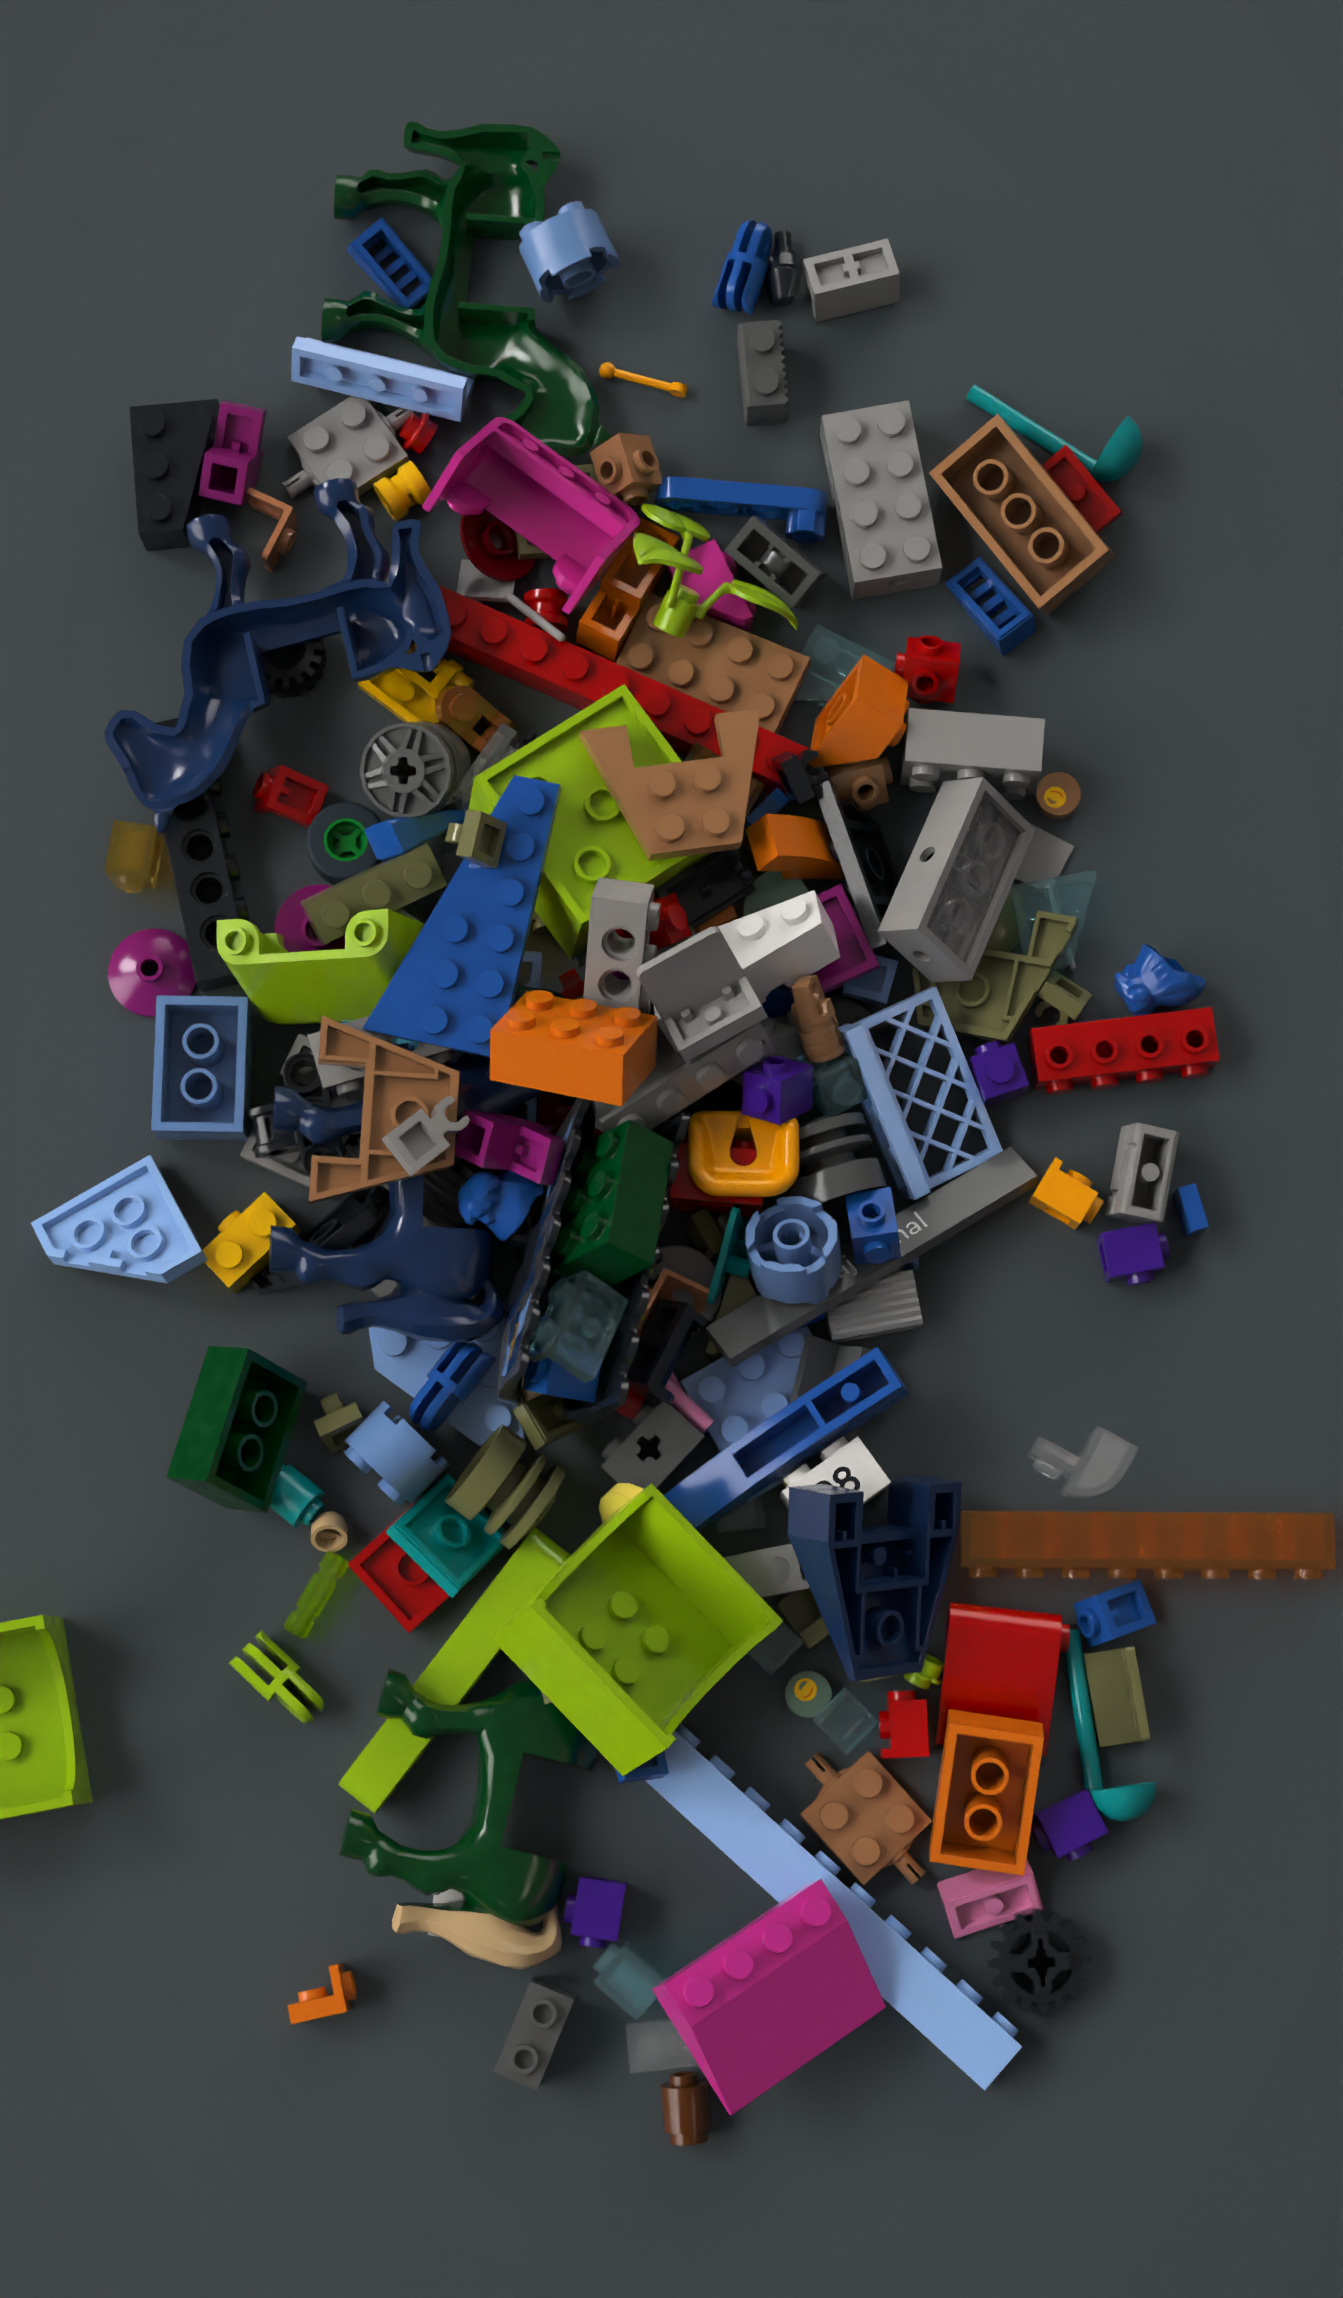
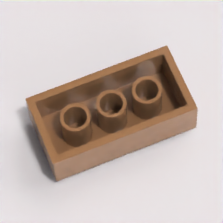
M998 414L929 472L1035 605L1047 615L1116 558L1115 554L1008 423Z

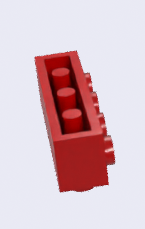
M1212 1007L1031 1028L1027 1036L1034 1090L1046 1089L1047 1095L1069 1093L1074 1091L1073 1085L1091 1083V1087L1094 1090L1113 1088L1119 1085L1118 1080L1136 1078L1137 1084H1151L1163 1081V1074L1180 1072L1183 1079L1199 1078L1209 1075L1208 1069H1213L1220 1061Z

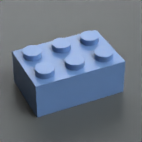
M157 995L151 1131L159 1140L247 1141L251 1121H248L246 1118V1112L251 1109L255 1007L248 997Z

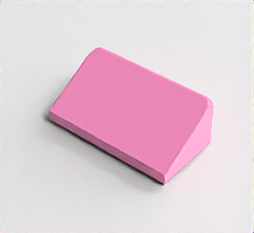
M1027 1859L1024 1876L976 1869L937 1883L954 1939L1014 1920V1914L1017 1912L1024 1917L1030 1915L1033 1908H1038L1040 1911L1044 1910L1034 1873Z

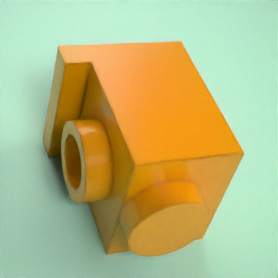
M1055 1157L1028 1203L1074 1230L1077 1229L1082 1220L1091 1224L1104 1200L1097 1197L1098 1192L1090 1188L1093 1183L1087 1177L1074 1170H1068L1067 1174L1059 1170L1063 1161Z

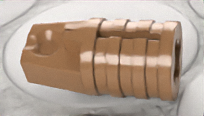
M816 974L799 977L792 986L795 1003H792L791 1010L795 1025L798 1027L797 1031L801 1038L802 1047L805 1050L806 1061L819 1063L834 1059L844 1053L846 1047L841 1039L842 1035L838 1028V1021L831 999L825 998Z

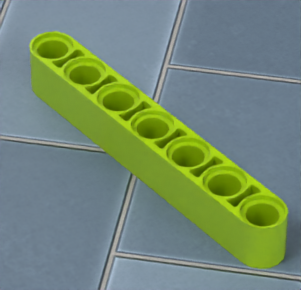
M534 1528L414 1683L413 1688L415 1691L439 1704L460 1705L502 1650L491 1637L551 1577L571 1554L539 1529ZM387 1719L345 1773L338 1786L376 1814L435 1737L425 1739L415 1736L401 1719Z

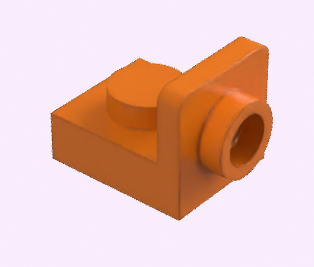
M342 1962L329 1966L334 1994L327 1995L325 1986L297 1992L299 2001L287 2005L291 2024L351 2010L350 2000L357 1999L356 1984L352 1971L344 1972Z

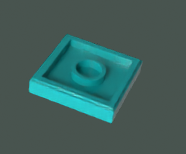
M446 1474L395 1521L386 1533L453 1598L505 1546L498 1542L504 1531L501 1526L491 1536L484 1531L490 1516L484 1509L472 1520H468L444 1502L456 1482L449 1474Z

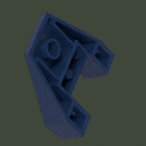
M926 1475L890 1477L887 1524L862 1526L864 1491L827 1484L789 1487L787 1535L849 1680L861 1681L922 1671L960 1529L962 1482Z

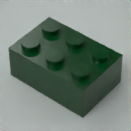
M629 1119L588 1143L579 1146L570 1169V1174H572L570 1188L561 1208V1226L553 1246L555 1254L552 1272L597 1294L654 1264L674 1142Z
M208 1346L166 1478L227 1509L267 1513L308 1382L249 1348Z

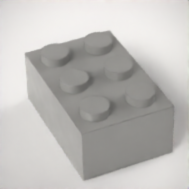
M909 708L906 719L907 727L903 734L899 785H907L913 792L932 793L936 791V788L941 787L943 781L984 777L1006 800H1022L1025 798V795L1033 796L1042 771L1045 719Z

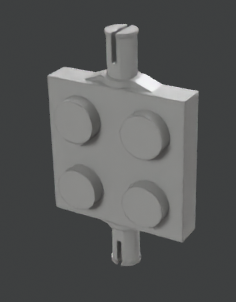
M350 396L287 437L290 445L301 460L303 470L282 482L283 488L289 497L293 499L312 485L317 487L324 481L335 478H348L356 483L360 496L371 489L375 482L383 477L388 478L396 473L400 466L409 461L408 455L397 441L395 432L403 427L407 419L414 412L399 408L385 417L382 413L375 410L367 399Z

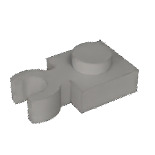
M452 1096L445 1097L434 1106L431 1119L421 1108L381 1139L410 1177L451 1146L443 1134H456L468 1125L470 1119L467 1115L457 1122H451L446 1118L445 1109L455 1101Z

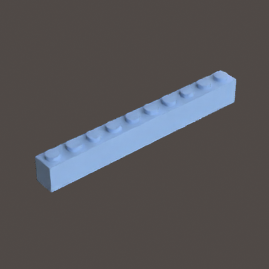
M680 1723L672 1734L676 1740L668 1749L664 1750L669 1774L661 1779L645 1781L777 1902L780 1903L803 1886L822 1879L846 1917L881 1997L985 2091L1022 2048L1014 2039L1019 2030L998 2011L992 2018L977 2006L982 2001V1996L963 1979L955 1986L942 1974L947 1965L927 1946L921 1953L911 1946L906 1940L912 1933L891 1914L885 1921L871 1909L876 1903L872 1896L856 1882L850 1889L836 1877L841 1870L839 1866L821 1850L815 1856H812L800 1845L806 1837L786 1818L778 1825L768 1816L765 1811L771 1805L752 1787H749L743 1793L735 1786L730 1779L736 1773L716 1755L709 1761L695 1749L701 1741Z

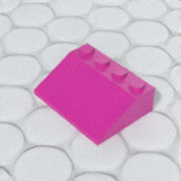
M822 1879L803 1886L652 1988L653 1993L729 2115L736 2113L886 2008L850 1925Z

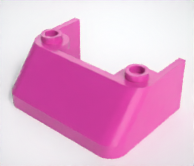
M503 417L494 418L455 452L422 506L423 509L430 512L445 499L453 511L463 516H469L470 514L479 515L486 509L557 561L552 568L556 584L561 590L571 595L561 609L568 615L591 592L640 524L639 516L629 505L523 427Z

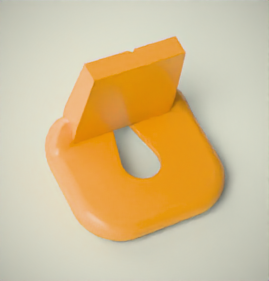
M699 1111L690 1117L688 1123V1171L694 1184L703 1192L720 1197H772L784 1193L796 1181L800 1167L799 1123L796 1117L781 1125L743 1115L742 1111ZM732 1141L754 1142L757 1151L755 1161L748 1166L735 1164L730 1158L729 1153Z

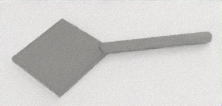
M461 560L456 593L472 600L509 602L559 642L565 640V635L514 595L515 580L501 582L491 579L481 573L470 560Z
M1029 823L1035 829V832L1015 879L1041 892L1044 895L1049 912L1059 914L1052 888L1075 846ZM1068 943L1063 952V957L1067 969L1074 971L1076 965Z

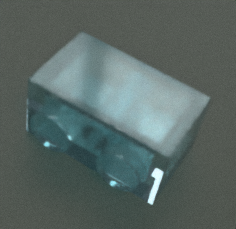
M625 1940L620 1947L612 1942L593 1966L598 1971L593 1983L636 2021L657 1998L652 1988L669 1978L628 1940Z

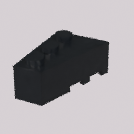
M218 399L129 407L138 534L146 551L191 547L186 534V524L199 517L204 497L198 496L205 452L214 446L220 407Z

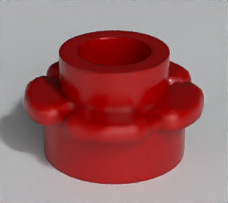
M413 413L407 419L399 433V436L405 439L402 445L405 451L410 448L420 454L427 447L438 428V424L429 419L430 414L422 413L418 417Z

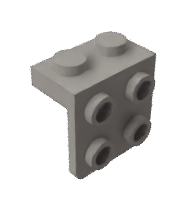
M718 927L707 928L642 964L636 970V975L664 1021L685 1063L768 1017Z

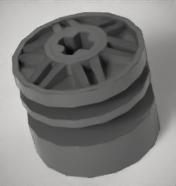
M419 721L386 726L372 736L362 752L359 771L363 789L373 805L388 815L409 818L447 811L457 804L469 787L472 765L469 750L457 733L443 724ZM404 765L415 766L416 775L404 774Z
M863 1113L827 1115L799 1125V1172L803 1171L804 1177L795 1181L787 1190L789 1197L802 1196L816 1200L822 1204L823 1210L828 1213L846 1207L845 1195L887 1187L878 1158L856 1159L855 1157L856 1153L872 1143L869 1134L852 1135L866 1126Z

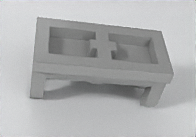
M888 238L803 259L807 295L811 294L812 313L815 323L900 302V273Z

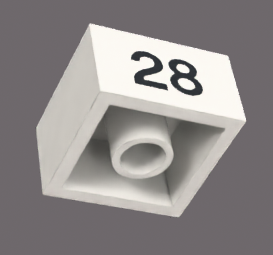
M843 1436L821 1452L820 1458L823 1462L810 1470L805 1463L784 1478L782 1484L785 1486V1489L781 1492L779 1498L788 1509L789 1487L827 1484L864 1491V1505L884 1491L891 1481L858 1436L851 1442H848Z

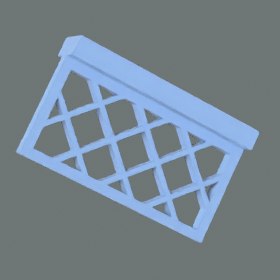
M930 987L853 1024L847 1023L838 1027L841 1031V1039L846 1047L841 1056L899 1197L916 1200L931 1193V1188L982 1164L1003 1151L937 987ZM927 1001L934 1014V1019L928 1033L909 1025L915 1007ZM903 1013L900 1021L892 1019V1017ZM882 1022L898 1027L889 1052L875 1046L869 1028ZM939 1029L943 1036V1039L937 1037ZM906 1031L926 1039L917 1063L897 1056ZM934 1043L946 1047L951 1056L945 1075L926 1067ZM879 1055L886 1057L884 1065ZM895 1061L915 1069L906 1094L893 1089L890 1083L889 1076ZM956 1071L958 1073L960 1081L954 1079ZM923 1073L943 1081L934 1105L914 1097ZM951 1084L964 1089L968 1098L962 1116L942 1109ZM896 1097L903 1099L901 1107ZM912 1103L931 1110L923 1135L911 1131L906 1122ZM973 1113L977 1122L971 1120ZM940 1114L960 1122L951 1147L931 1139ZM968 1126L981 1130L988 1147L987 1149L974 1155L960 1151ZM913 1138L920 1140L918 1149ZM929 1144L948 1152L942 1170L931 1176H928L923 1163ZM957 1156L965 1158L964 1160L954 1164Z

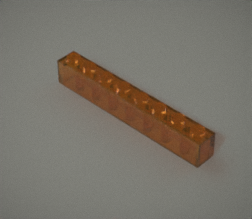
M960 1511L958 1569H969V1578H997V1569L1015 1570V1578L1027 1579L1043 1578V1570H1062V1578L1088 1579L1090 1578V1570H1108V1579H1136V1570H1155V1579H1183V1570L1201 1571V1579L1210 1580L1229 1579V1571H1248L1249 1580L1276 1579V1571H1294V1580H1323L1322 1571L1336 1569L1334 1513Z

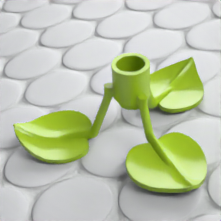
M642 504L641 510L647 518L680 532L683 539L681 552L671 545L644 533L638 532L633 540L638 565L663 564L676 568L671 588L667 590L652 622L656 627L673 636L685 638L694 617L703 620L707 610L721 596L733 594L781 614L797 630L799 623L795 615L779 597L761 587L733 579L731 583L724 582L700 605L697 602L700 595L689 587L681 585L684 570L698 575L702 574L703 567L688 555L693 537L708 542L710 533L701 524L685 515L671 512L657 505Z

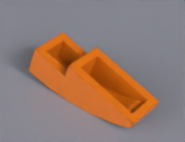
M640 518V524L601 579L599 591L579 621L575 639L576 643L615 661L623 648L649 593L653 594L667 566L663 564L638 565L633 547L635 535L638 532L644 533L676 548L679 541V536Z
M765 814L746 829L757 871H781L783 879H846L841 864L837 863L829 848L831 836L826 822L794 815Z

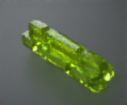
M331 1551L325 1554L319 1564L321 1568L319 1573L314 1572L295 1604L298 1606L295 1612L291 1611L284 1623L286 1631L298 1638L304 1639L307 1637L314 1625L311 1622L314 1616L319 1617L337 1586L334 1582L337 1578L341 1579L348 1568L347 1564L349 1562L345 1558Z

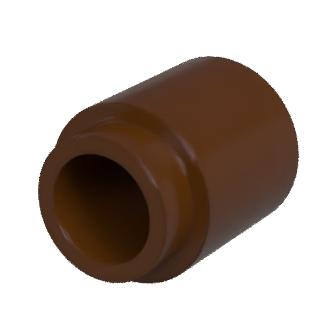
M682 2071L670 2074V2081L661 2084L664 2132L670 2135V2144L688 2146L707 2142V2131L712 2128L708 2081L698 2079V2072Z

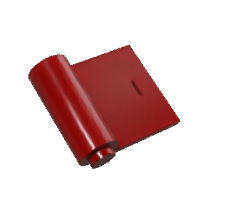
M949 1602L945 1630V1660L935 1744L944 1745L948 1711L951 1709L1040 1722L1043 1725L1044 1732L1042 1756H1047L1059 1653L1068 1651L1070 1640V1624H1062L1061 1614Z

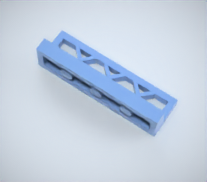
M297 336L292 346L291 381L420 413H428L432 416L461 422L474 389L475 379L460 374L333 343L322 342L308 337L302 338Z

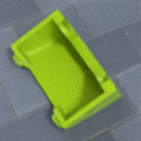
M390 909L366 910L357 913L347 924L345 949L289 952L283 946L284 936L281 934H263L255 924L243 919L217 920V948L220 956L260 1016L268 1022L280 1025L321 1023V1015L337 1022H347L371 1015L425 924Z

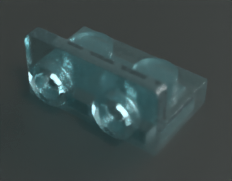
M583 1270L567 1278H560L552 1286L547 1298L550 1304L544 1317L538 1321L530 1339L532 1344L529 1349V1359L535 1363L549 1358L586 1383L596 1378L629 1300L588 1271Z

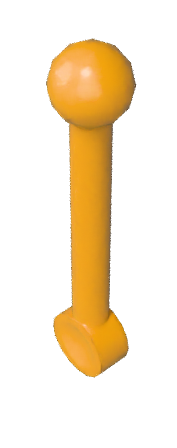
M610 362L601 364L599 368V374L604 379L615 377L668 391L671 395L679 398H684L687 394L688 387L680 382L668 383L616 369Z

